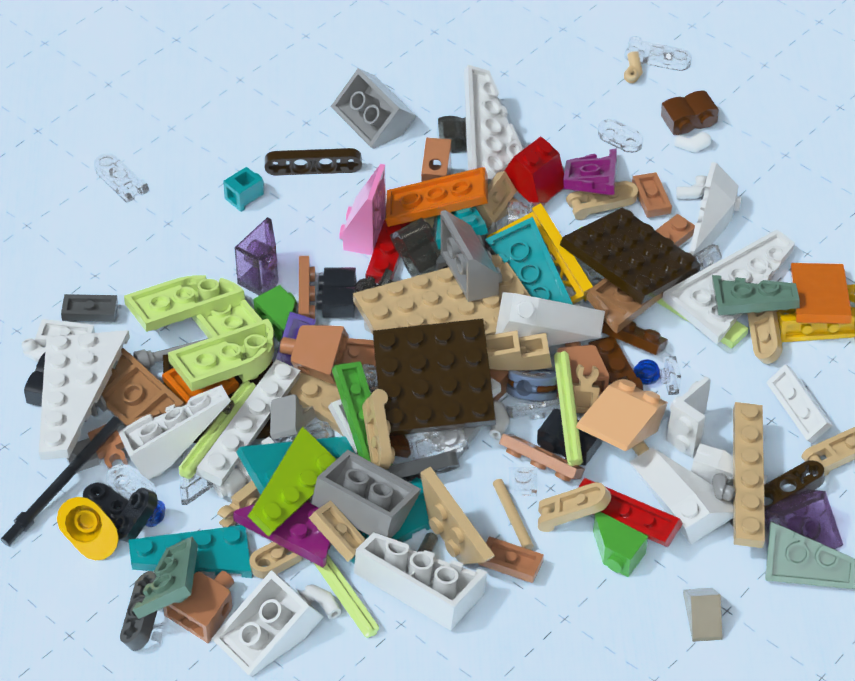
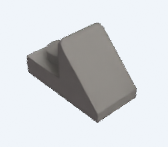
M295 394L273 399L271 402L270 424L272 440L296 435L302 426H307L316 417L313 406L303 408Z

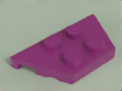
M617 148L609 149V156L597 158V154L593 153L584 157L566 160L563 179L564 189L615 195Z
M307 501L269 537L248 517L255 504L233 512L234 521L322 568L326 566L327 553L331 543L309 519L319 509L311 504V502Z

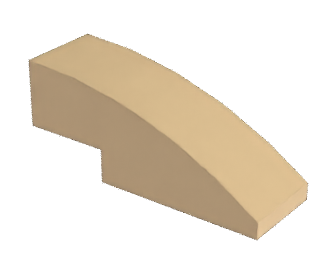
M516 330L486 336L489 369L522 371L552 368L546 333L519 337Z

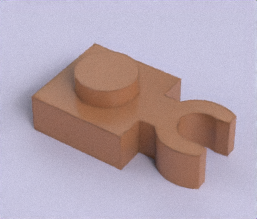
M105 425L87 433L90 441ZM116 430L96 453L99 459L104 458V462L110 472L114 471L112 463L117 459L122 460L125 466L128 465V459L121 450L125 446Z

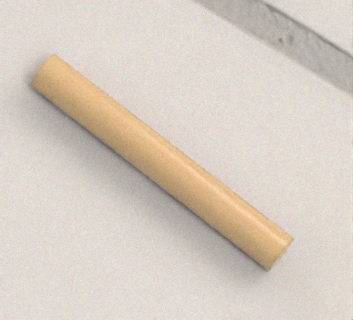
M494 480L492 485L521 546L529 550L533 549L534 544L503 480Z

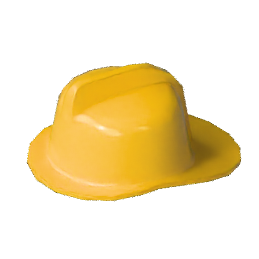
M84 497L70 498L61 505L57 514L58 527L83 556L96 561L106 559L113 554L118 544V532L114 523L105 514L101 506Z

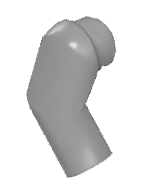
M723 473L716 474L712 478L715 497L720 501L722 499L731 501L735 488L727 485L728 478Z

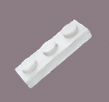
M785 364L766 382L808 442L813 444L833 426L790 366Z

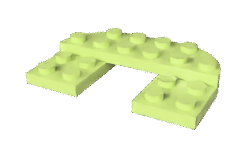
M206 275L184 276L124 295L125 305L146 332L157 330L163 326L181 322L192 317L208 337L206 340L168 352L170 364L191 391L205 388L237 375L243 382L256 379L273 360L275 347L271 322L269 319L262 320L245 300L244 290L230 280L220 278L218 282L215 279H207Z

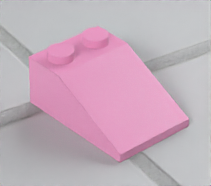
M380 164L357 194L353 206H349L347 209V222L341 225L339 239L343 240L344 251L367 255L373 254L386 216L385 164Z

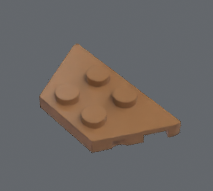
M606 278L590 288L587 294V300L595 309L605 311L604 321L615 333L621 331L663 297V293L640 304Z
M124 348L121 349L122 355L115 369H111L112 375L101 395L106 402L107 410L117 417L125 427L149 414L153 418L166 413V407L173 404L176 407L185 405L181 399Z

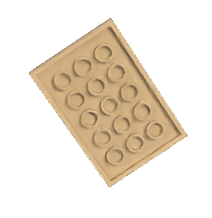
M499 254L491 255L494 266L498 267L502 274V283H499V295L468 302L448 267L353 293V302L372 334L373 330L483 318L485 336L496 333L503 292L530 295L508 262L504 263L502 258L498 256Z

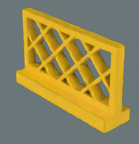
M541 203L534 206L531 213L487 236L489 238L533 217L550 255L554 258L555 266L561 269L560 277L564 285L571 287L575 292V295L570 297L572 303L575 304L582 299L585 302L587 301L588 290L593 286L574 255L560 246L563 237Z
M855 284L847 285L849 301L855 303ZM850 306L852 313L850 324L797 323L795 309L778 310L777 317L781 341L794 342L854 338L855 307Z

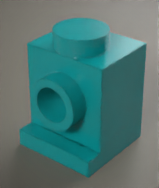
M247 166L223 180L225 200L240 212L245 210V205L264 194V181L258 173H254Z

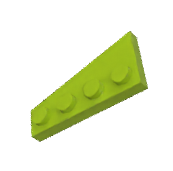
M303 426L248 515L268 537L313 496L317 477L337 460Z

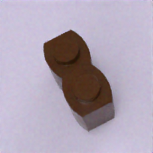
M705 90L689 93L685 97H673L661 104V117L673 135L687 134L695 128H708L718 122L719 109Z

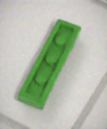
M361 361L335 365L332 368V373L358 455L371 462L362 409L363 403L370 397L371 393Z

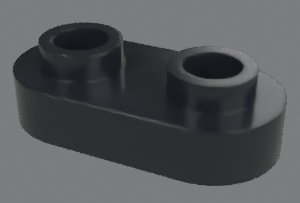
M92 483L83 491V497L101 506L113 523L129 501L104 483Z
M142 487L132 493L127 505L114 521L120 540L129 543V539H136L156 509L158 498L154 491Z

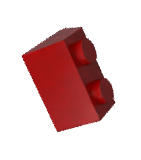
M542 136L515 155L504 170L515 189L533 206L540 203L545 205L564 189V171L560 153Z

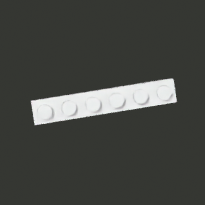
M277 359L197 466V476L220 487L224 484L240 461L236 453L238 448L241 446H251L271 418L272 400L287 396L299 379L301 370Z

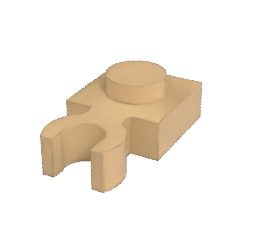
M579 364L576 368L579 383H573L576 413L585 414L599 396V386L592 385L597 380L599 371L596 366H592L591 374L584 376V367Z
M252 480L231 497V504L225 505L218 510L217 515L223 518L219 521V525L222 527L234 526L236 522L233 518V512L256 503L260 493Z

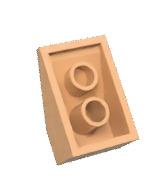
M619 379L608 385L579 420L576 428L621 450L628 451L658 432L668 402L660 399V395L653 391H643L637 388L636 384L630 380Z

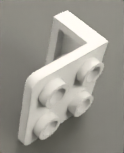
M708 376L703 377L700 381L693 382L688 391L682 396H677L670 405L671 413L667 424L668 433L666 441L692 459L695 457L699 444L702 441L706 417L704 414L707 409L711 379Z

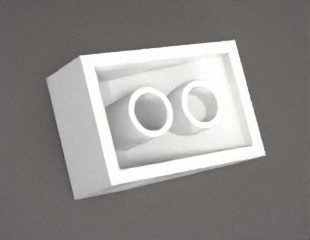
M271 570L211 639L248 676L252 677L303 641L324 616L287 581Z

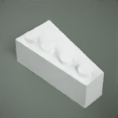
M374 532L356 549L354 574L450 631L484 596L488 572L478 568L476 572L463 568L464 563L455 560L449 563L435 558V553L426 550L424 552L409 549V544Z

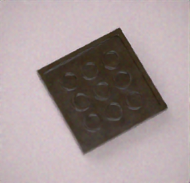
M623 207L563 236L560 246L640 304L698 273L703 265L691 253L679 248L671 239L664 237L655 231L651 225L644 223L634 216L630 210Z
M483 318L373 330L378 389H382L388 395V401L384 408L386 420L390 422L391 427L389 436L496 425Z

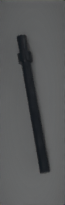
M113 416L25 512H20L13 520L14 524L0 538L4 545L9 547L23 531L27 532L34 524V519L119 428L122 422L117 417Z

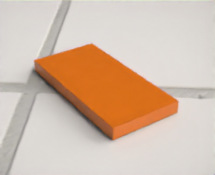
M481 167L387 190L385 216L387 226L390 227L441 215V211L444 210L453 212L487 204L488 176L486 168Z
M791 263V281L796 283L800 299V308L795 309L796 322L850 324L852 313L844 264Z

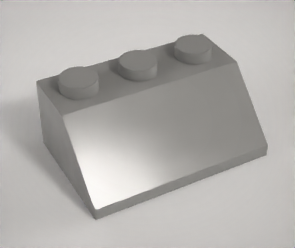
M357 68L330 106L372 149L403 136L417 117L376 75Z
M446 210L441 211V254L467 301L470 302L499 295V283H502V274L500 269L494 266L490 252L485 251L481 236L476 235L468 223Z
M347 450L317 477L311 504L320 508L331 500L358 530L369 536L374 532L392 538L403 525L421 489Z

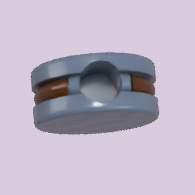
M546 368L508 371L509 379L506 392L509 395L530 401H550L557 397L558 389L555 371Z

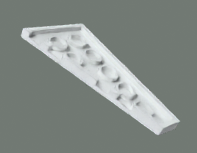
M467 64L463 72L468 170L485 167L489 184L497 172H503L513 157L523 150V147L513 124H509L506 118L508 112L506 107L500 104L498 99L499 91L490 70Z
M776 229L664 291L662 300L714 343L718 344L743 313L718 315L712 275H719L722 277V280L735 281L736 277L746 278L747 283L759 284L763 280L769 281L794 251L795 242Z
M129 330L46 337L38 448L40 461L70 457L81 435L80 429L85 420H89L93 404L98 402L112 375L111 369L115 361H119L122 355L121 349L123 345L127 344L130 339Z

